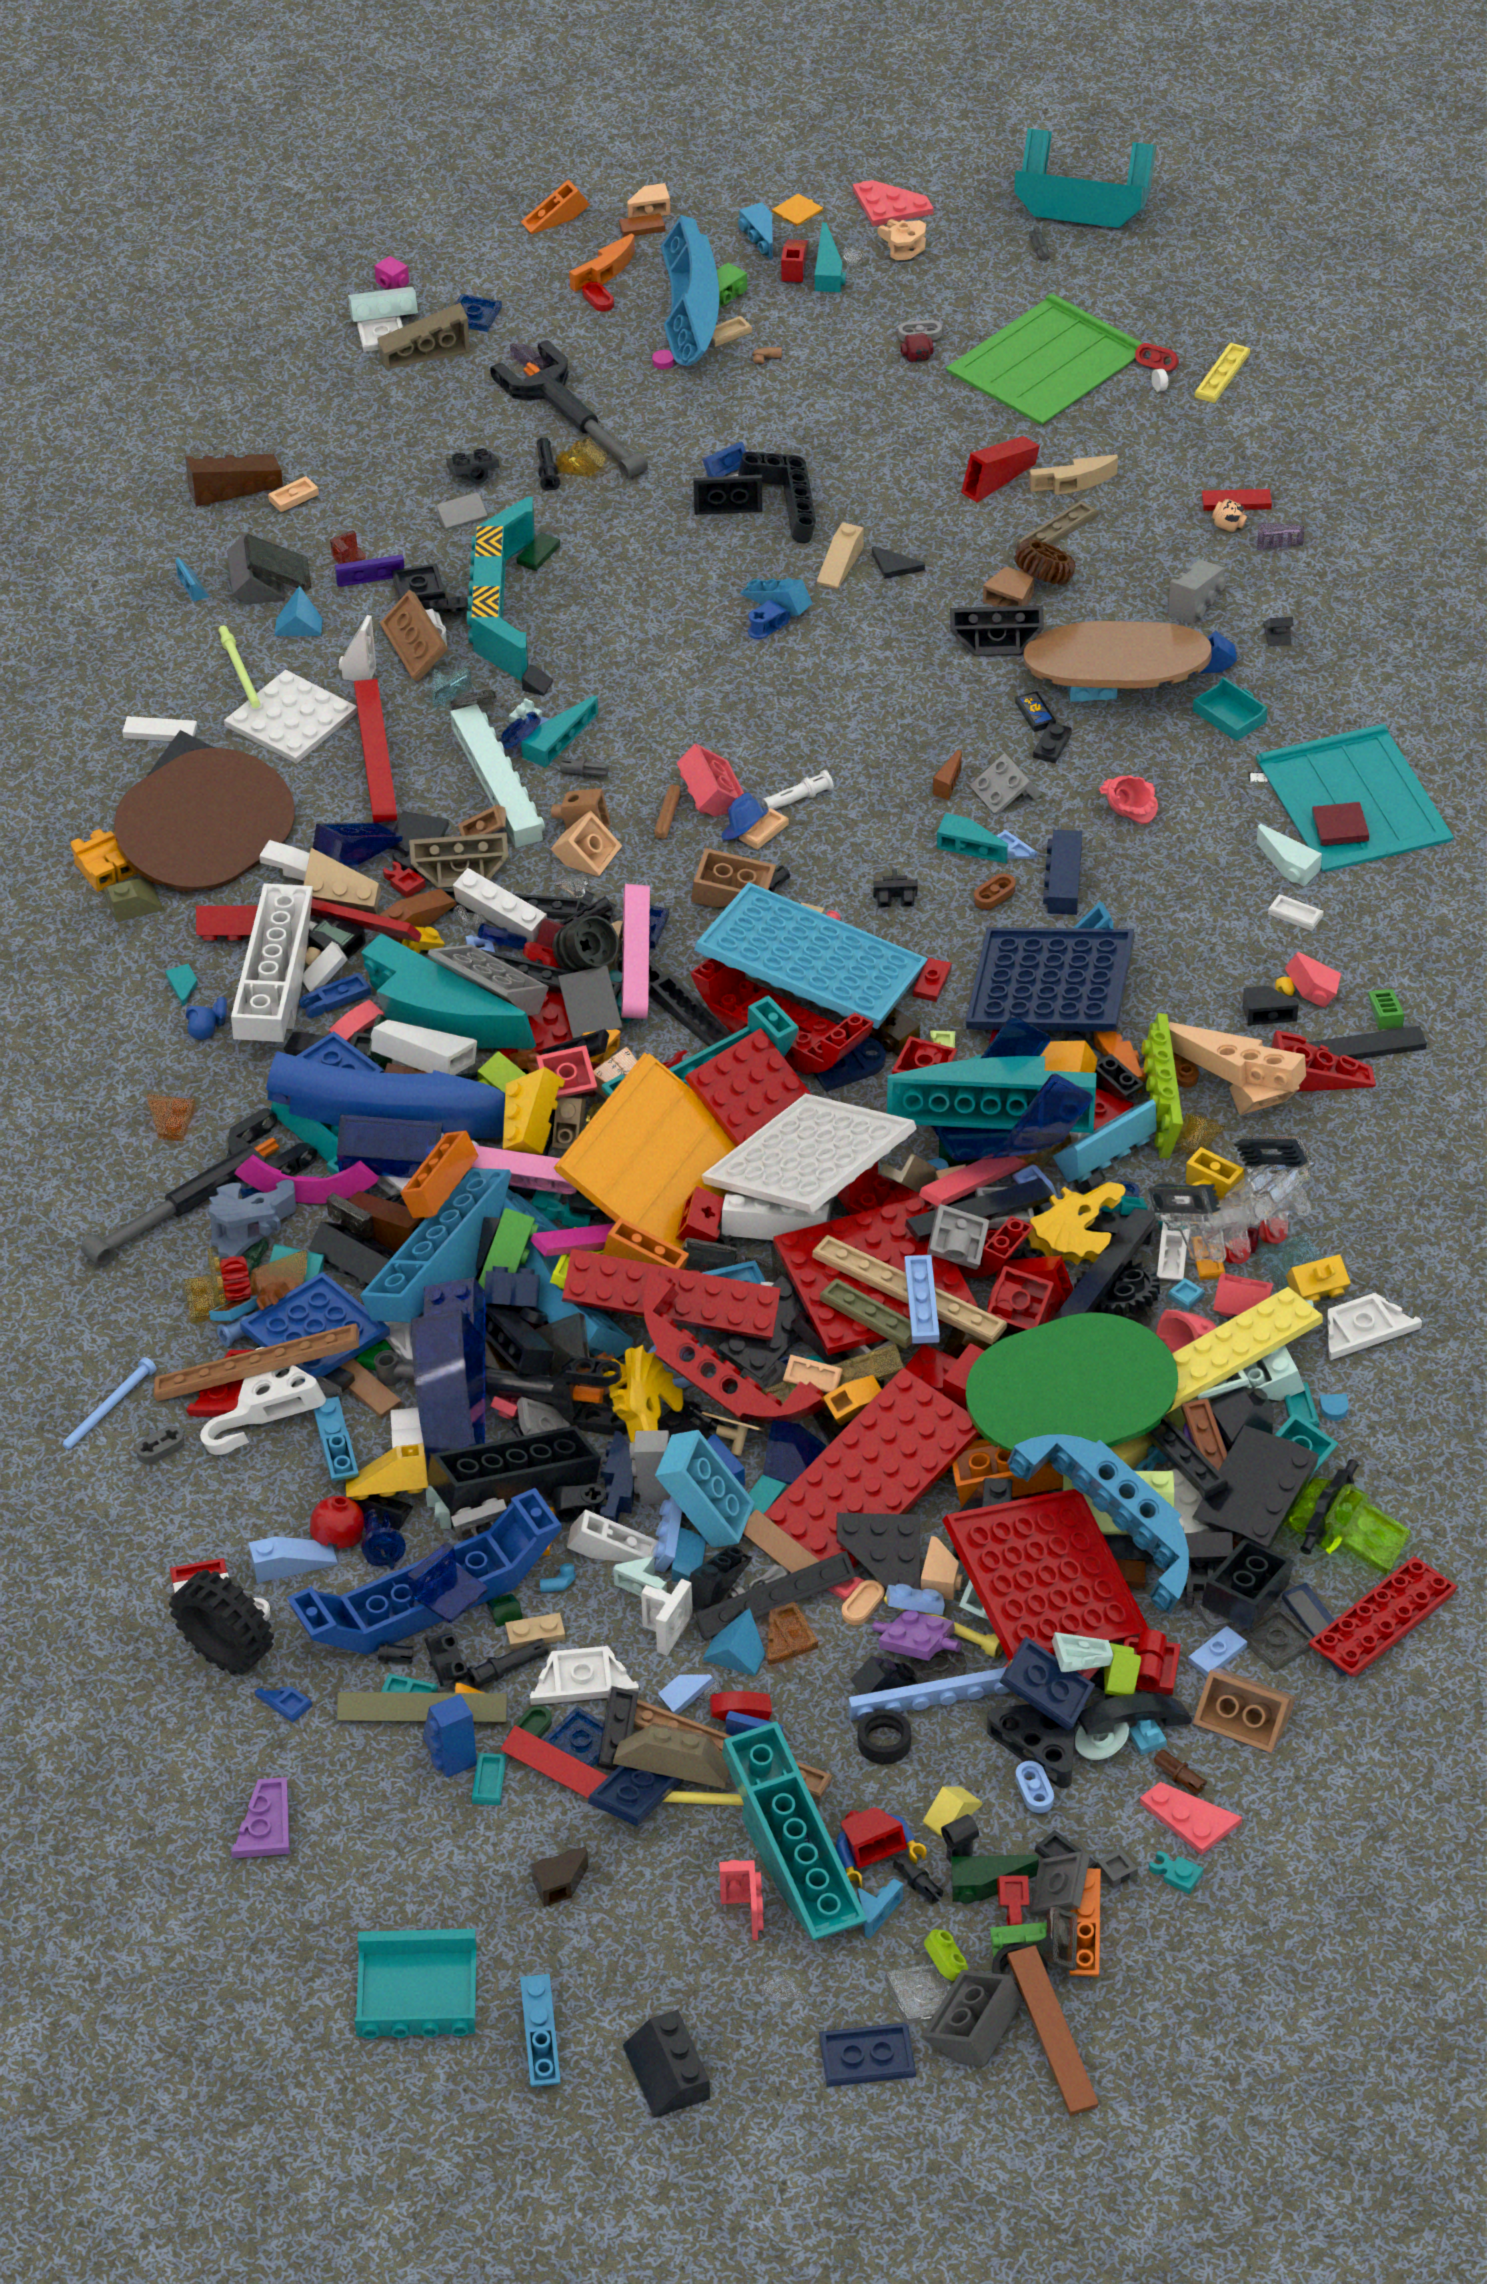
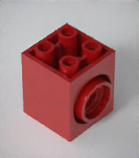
M909 1036L892 1069V1074L957 1061L958 1049Z
M1004 1266L1000 1278L996 1280L988 1300L987 1313L1006 1321L1007 1328L1004 1332L1014 1335L1050 1322L1055 1316L1062 1295L1054 1282Z

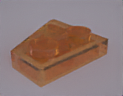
M147 1094V1103L151 1111L153 1123L155 1124L158 1139L183 1142L196 1106L195 1099Z
M307 1250L296 1252L253 1269L250 1282L251 1296H259L262 1292L261 1288L273 1281H276L277 1284L286 1281L290 1289L289 1292L305 1283L308 1259Z
M795 1601L770 1610L767 1663L769 1666L818 1648V1640Z

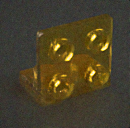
M212 1247L207 1248L210 1275L184 1279L191 1323L211 1321L209 1311L225 1304L224 1293L219 1294L220 1291H224L222 1275L216 1274V1272H221L219 1256L213 1257Z

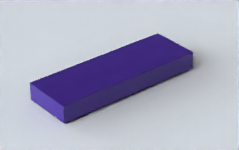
M403 554L335 565L337 587L392 579L391 570L405 568Z

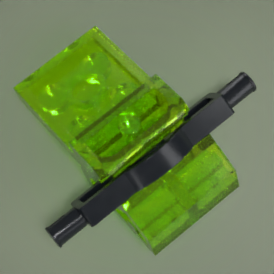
M1349 1459L1344 1469H1338L1333 1480L1312 1478L1306 1484L1284 1523L1306 1538L1300 1547L1302 1549L1301 1552L1306 1555L1311 1554L1316 1544L1331 1554L1340 1544L1386 1575L1391 1570L1411 1530L1367 1502L1370 1495L1354 1485L1353 1475L1359 1467L1356 1460Z

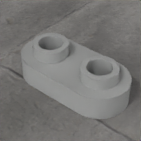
M935 320L904 322L898 327V337L904 341L906 335L925 333L932 340H937L942 335V325Z

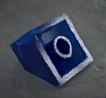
M773 1420L767 1441L763 1475L791 1485L826 1449V1444L801 1424Z

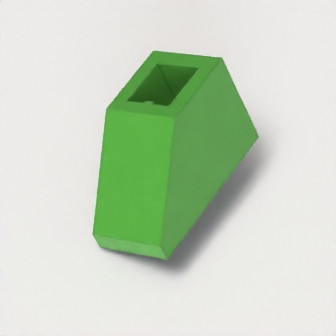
M729 262L717 269L720 308L747 290V273Z

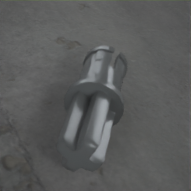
M562 758L560 771L561 773L581 775V777L586 775L605 777L608 775L609 766L607 763L589 762L586 758L582 760Z

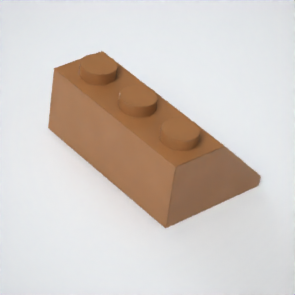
M1221 1668L1211 1669L1192 1724L1272 1753L1290 1719L1297 1696Z

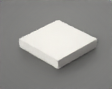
M400 316L357 321L363 352L378 350V337L402 328Z

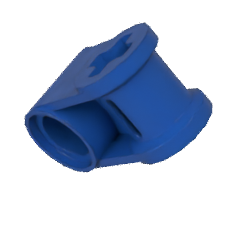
M773 600L766 601L763 605L749 613L748 618L751 626L748 629V635L753 639H763L777 629L787 625L791 616L790 612Z

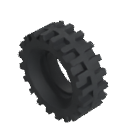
M204 1569L202 1572L198 1571L171 1597L172 1600L169 1602V1606L173 1609L170 1612L171 1617L177 1619L175 1626L183 1631L185 1634L183 1638L186 1642H191L195 1646L194 1651L197 1654L201 1652L206 1657V1661L209 1663L214 1662L222 1671L227 1669L231 1675H235L237 1672L239 1675H243L273 1647L274 1643L272 1640L274 1639V1634L268 1631L271 1628V1624L264 1620L263 1616L265 1613L263 1610L257 1609L253 1604L255 1600L252 1597L248 1598L243 1593L244 1589L240 1585L236 1587L227 1576L223 1579L220 1577L219 1572L214 1571L210 1574L208 1569Z

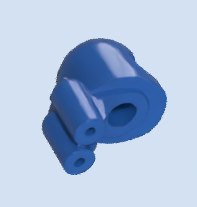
M217 998V1002L214 1003L212 1009L204 1006H189L186 1009V1018L188 1019L187 1031L191 1037L197 1040H206L213 1035L215 1024L220 1027L225 1023L227 998Z

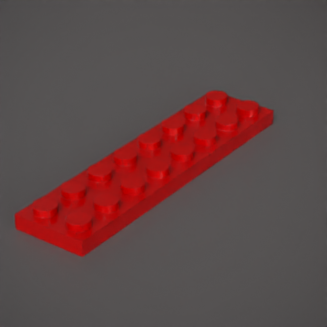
M571 1249L562 1302L644 1317V1289L649 1271L652 1270L658 1274L661 1270L676 1283L674 1288L679 1293L664 1313L674 1323L769 1341L773 1338L781 1288Z

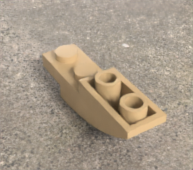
M1108 455L1073 459L1072 465L1031 469L1030 490L1031 492L1053 490L1055 495L1093 487L1117 474L1118 456Z

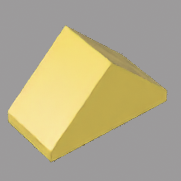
M942 1787L925 1816L923 1824L943 1838L941 1833L942 1826L966 1814L971 1816L983 1805V1802L962 1787Z

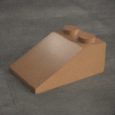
M705 848L693 881L691 902L711 907L728 906L748 882L769 890L776 865Z

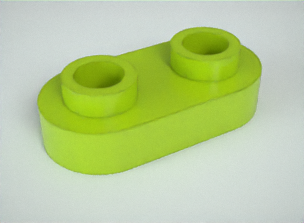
M938 1929L932 1930L924 1940V1945L939 1972L945 1978L955 1982L961 1970H968L966 1959L962 1956L949 1932Z

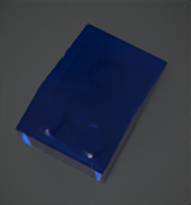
M373 822L318 823L315 828L313 849L349 867V865H360L401 842L403 836L378 823L373 824Z

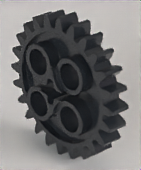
M1130 1260L1095 1306L1092 1313L1121 1314L1122 1317L1126 1318V1313H1131L1135 1316L1136 1310L1146 1311L1145 1306L1152 1307L1153 1301H1158V1295L1160 1294L1159 1276H1156V1271H1151L1150 1266L1143 1267L1142 1262L1133 1265V1260ZM1082 1271V1277L1076 1278L1077 1283H1074V1289L1087 1272Z

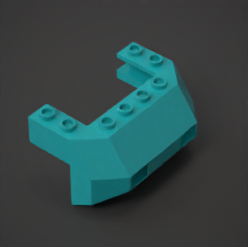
M1028 128L1022 171L1015 170L1014 192L1034 217L1120 228L1144 210L1151 189L1157 145L1133 142L1127 185L1046 174L1052 131Z

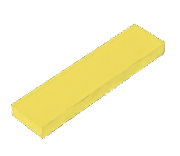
M1229 343L1195 391L1194 397L1215 403L1249 356L1250 348Z

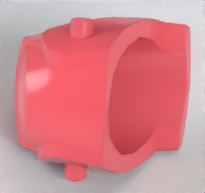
M1165 1310L1158 1322L1156 1335L1166 1344L1170 1352L1174 1353L1217 1327L1209 1319L1197 1314L1178 1310Z

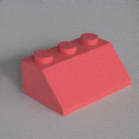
M696 743L677 762L681 771L680 776L686 781L687 790L696 802L695 807L703 814L708 813L714 817L728 814V808L732 805V802L744 794L728 760Z

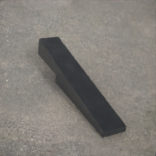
M620 957V958H619V961H618V970H619L621 973H622V957ZM649 959L648 996L708 1047L732 1035L671 973L665 975Z

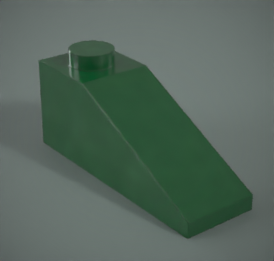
M1039 1855L951 1857L952 1902L970 1904L974 1901H983L998 1894L997 1878L999 1876H1028V1880L1036 1877Z

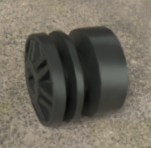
M588 916L560 928L554 936L552 948L553 955L562 969L579 972L606 966L611 963L617 955L619 942L614 927L606 919L599 916Z

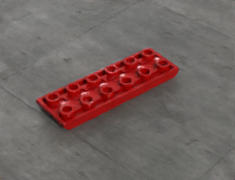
M1413 1556L1310 1640L1308 1645L1321 1655L1329 1658L1347 1674L1356 1677L1446 1602L1457 1590V1585L1416 1556Z

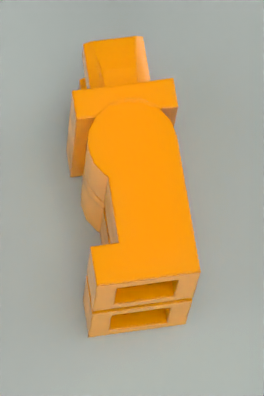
M98 829L90 835L91 840L84 842L78 838L70 843L75 865L97 892L103 890L104 887L116 884V880L121 882L138 874L120 854L115 835L112 831L105 833ZM124 866L129 868L128 872L121 874L120 868ZM105 876L108 878L104 883L99 881L100 877Z

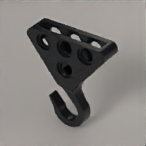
M1097 1671L1089 1681L1094 1683L1095 1687L1105 1692L1104 1673ZM1105 1694V1700L1115 1697V1695ZM1031 1704L998 1707L988 1711L987 1734L1022 1761L1039 1763L1043 1767L1048 1780L1057 1787L1067 1788L1072 1784L1074 1735L1078 1720H1076L1073 1728L1068 1731ZM1004 1734L1006 1737H1008V1738H1009L1010 1740H1012L1013 1742H1009V1741L1004 1740L1003 1737H1002V1735ZM1023 1751H1027L1033 1757L1026 1756ZM1045 1765L1055 1773H1049L1048 1771H1046Z

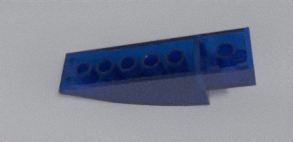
M474 1277L424 1286V1317L411 1319L416 1398L428 1469L431 1454L485 1443V1290Z

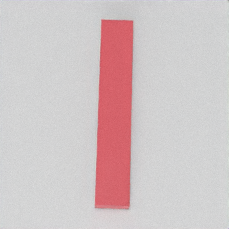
M1010 1146L922 1187L919 1196L937 1207L939 1204L946 1205L975 1191L976 1188H982L1026 1167L1030 1158Z

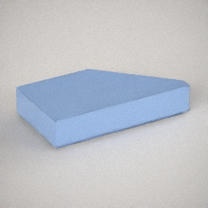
M1004 830L997 835V837L1008 843L1009 859H1035L1037 857V851L1008 831Z
M678 1675L658 1694L672 1712L678 1715L716 1680L711 1675Z

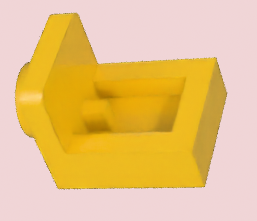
M415 927L422 934L419 943L403 939L402 945L418 954L421 950L443 948L445 945L438 931L432 927Z

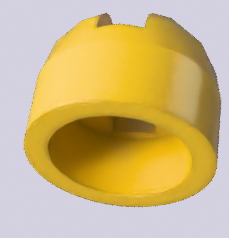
M1281 977L1275 981V990L1287 996H1292L1295 991V984L1290 977Z

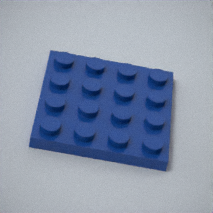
M324 1272L288 1292L275 1305L271 1304L264 1310H259L240 1322V1329L260 1347H269L356 1323L359 1328V1348L294 1365L316 1380L390 1335L389 1326L383 1321L371 1320L366 1307Z

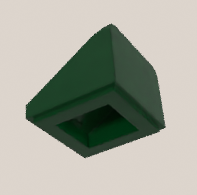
M507 1594L486 1602L497 1627L504 1626L505 1622L523 1619L520 1603L513 1594Z

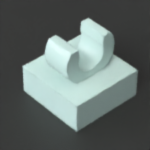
M525 698L524 703L522 702L509 715V722L529 730L530 722L537 717H542V710L535 708L534 702Z

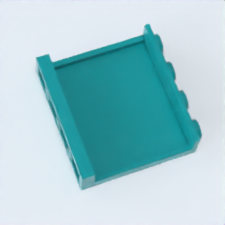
M476 1928L358 1932L357 2015L355 2017L357 2037L374 2039L378 2036L405 2038L408 2035L435 2037L438 2034H453L454 2036L461 2037L476 2033Z

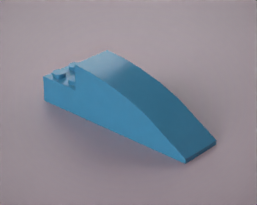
M471 1168L466 1172L460 1184L455 1187L450 1197L438 1210V1213L431 1218H425L360 1294L371 1320L413 1323L420 1314L452 1315L479 1271V1269H476L483 1218H500L512 1174L510 1169Z

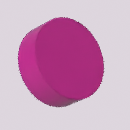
M668 350L656 351L652 356L653 366L658 369L671 368L674 365L672 352Z

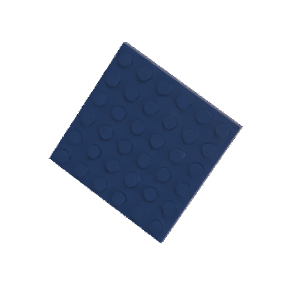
M987 927L966 1017V1029L1117 1032L1135 939L1134 929Z

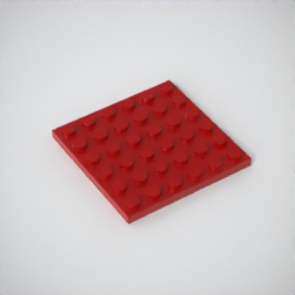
M921 1196L773 1236V1244L827 1355L887 1339L820 1301V1293L836 1278L910 1320L909 1304L813 1258V1250L829 1235L905 1272V1256L930 1255L927 1254L930 1239L918 1243L905 1226L907 1218L929 1212ZM931 1255L934 1287L978 1308L956 1263ZM938 1319V1324L946 1323Z
M1076 1489L947 1514L942 1519L1009 1662L1021 1640L1026 1636L1056 1656L1052 1644L1055 1632L1109 1640V1643L1113 1644L1124 1641L1126 1637L1139 1638L1142 1631L1149 1630L1084 1495Z

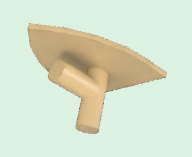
M702 1412L703 1415L738 1424L737 1429L718 1425L716 1435L734 1440L731 1453L741 1456L748 1428L765 1431L761 1427Z

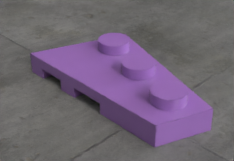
M287 1777L258 1779L248 1805L246 1818L240 1826L236 1844L234 1843L231 1850L232 1858L290 1854Z

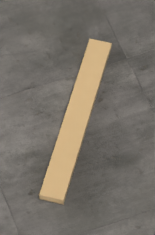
M829 1235L813 1250V1258L908 1304L905 1272ZM935 1287L938 1319L991 1345L1007 1328L1006 1321Z

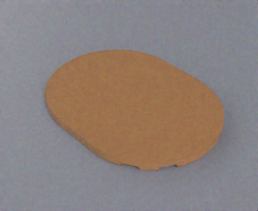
M1089 621L1057 627L1038 635L1024 649L1025 667L1030 669L1031 674L1041 680L1051 679L1052 683L1057 685L1087 688L1140 689L1158 687V683L1166 681L1174 684L1188 679V675L1193 672L1197 674L1209 664L1212 657L1210 641L1203 634L1185 626L1160 622Z

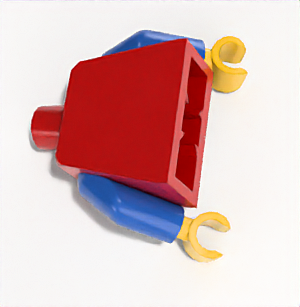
M873 1807L861 1813L856 1810L850 1811L846 1815L845 1820H842L840 1823L842 1832L837 1836L835 1849L849 1880L857 1881L860 1888H862V1875L858 1871H854L855 1866L860 1869L902 1851L907 1846L909 1848L908 1856L915 1864L918 1861L915 1854L921 1855L925 1860L926 1847L921 1843H915L916 1837L901 1816L888 1814L877 1807Z

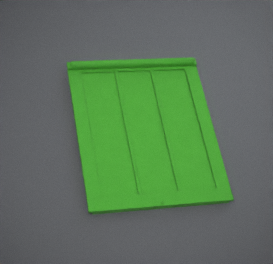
M1051 293L1046 296L1044 301L947 366L946 370L951 375L1039 425H1043L1136 359L1135 351L1137 347L1143 343Z

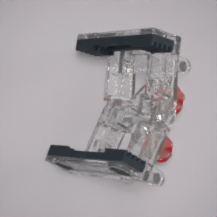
M1245 1136L1236 1142L1234 1146L1239 1147L1237 1151L1241 1152L1239 1154L1240 1157H1244L1242 1161H1247L1245 1166H1250L1247 1169L1249 1174L1231 1188L1223 1199L1216 1200L1218 1196L1213 1194L1217 1192L1212 1190L1215 1187L1214 1184L1174 1185L1161 1183L1148 1188L1156 1220L1164 1221L1170 1230L1180 1231L1189 1250L1190 1257L1195 1262H1201L1204 1259L1212 1260L1216 1263H1221L1224 1260L1236 1264L1246 1262L1251 1254L1247 1232L1249 1227H1255L1264 1242L1281 1243L1288 1233V1214L1297 1213L1300 1216H1307L1311 1212V1204L1303 1184L1310 1178L1309 1171L1315 1164L1300 1136Z

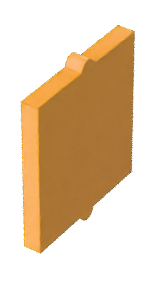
M799 193L772 209V212L782 217V220H787L795 226H799L823 211V207Z

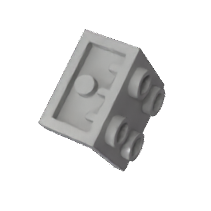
M1005 753L970 785L994 814H999L1021 793L1024 796L1029 793L1034 800L1042 794Z

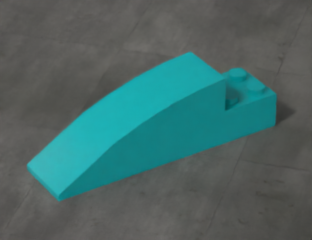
M381 933L361 952L365 962L364 967L370 977V984L377 990L386 1020L474 1039L477 1041L476 1048L533 1049L536 1046L525 1011Z
M1045 1056L992 1057L940 1063L888 1075L887 1114L914 1120L915 1125L1094 1133L1096 1073L1045 1071Z
M775 1721L724 1739L722 1756L744 1803L742 1821L776 1887L811 1940L815 1941L866 1923L867 1917L778 1722ZM806 1832L812 1844L805 1843Z

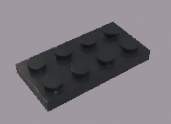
M782 1275L772 1285V1287L781 1288L772 1340L730 1333L717 1349L718 1354L743 1371L745 1368L759 1379L800 1337L791 1326V1321L800 1312L807 1313L793 1283Z

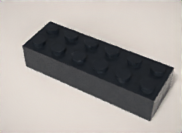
M577 1425L431 1454L427 1481L449 1511L453 1513L466 1507H471V1509L480 1507L484 1501L492 1498L504 1499V1502L511 1501V1498L533 1488H536L541 1495L550 1493L559 1486L594 1484L597 1482L601 1456Z

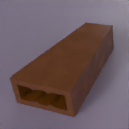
M358 1191L342 1205L348 1225L396 1252L425 1220L424 1217L412 1218L406 1206Z

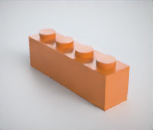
M467 1130L445 1133L400 1192L412 1218H431L435 1216L479 1155Z

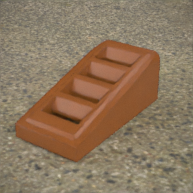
M957 750L933 777L934 795L946 800L951 798L962 769V751Z

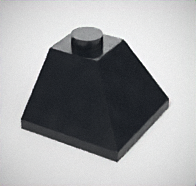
M1241 1387L1210 1402L1218 1429L1229 1446H1233L1244 1425L1273 1434L1274 1407L1262 1389Z

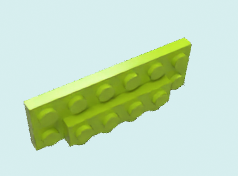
M1157 1013L1154 1023H1150L1147 1040L1142 1042L1141 1053L1145 1056L1144 1073L1148 1075L1146 1090L1150 1092L1149 1100L1153 1099L1156 1103L1157 1131L1154 1144L1155 1147H1158L1159 1158H1170L1183 1126L1168 1015Z

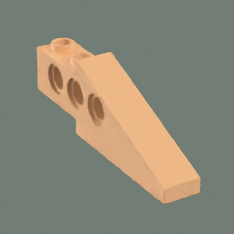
M1172 1022L1169 1023L1173 1052L1242 1088L1246 1083L1294 1092L1306 1077L1304 1054L1264 1047L1262 1040Z

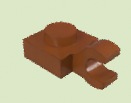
M518 1049L517 1053L509 1054L510 1061L519 1069L526 1068L529 1073L538 1070L536 1056H539V1054L533 1051V1049Z

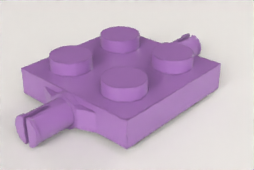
M905 1609L893 1623L875 1620L872 1626L874 1632L883 1633L878 1639L879 1649L927 1661L941 1649L959 1652L962 1646L960 1640L949 1638L955 1631L954 1621L918 1613L913 1610Z

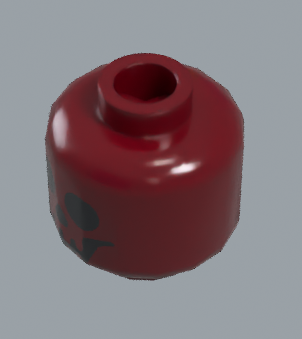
M925 333L906 335L904 343L900 344L902 357L906 356L909 362L928 360L934 352L932 338L928 337Z

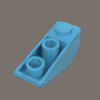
M762 202L740 209L738 219L740 230L744 231L748 235L749 240L758 246L761 254H765L772 260V213Z
M754 579L748 582L747 587L740 592L741 595L762 605L768 600H773L787 609L791 616H799L813 604L802 579Z

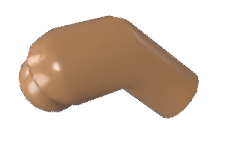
M764 347L754 350L752 353L753 362L755 364H763L764 358L782 359V347Z

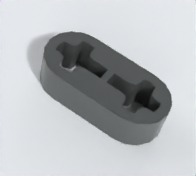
M168 1426L139 1441L136 1445L138 1460L144 1464H153L181 1449L184 1445L182 1430L176 1426Z

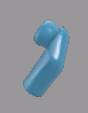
M564 1563L560 1566V1573L556 1578L540 1579L541 1593L565 1590L576 1578L574 1565Z

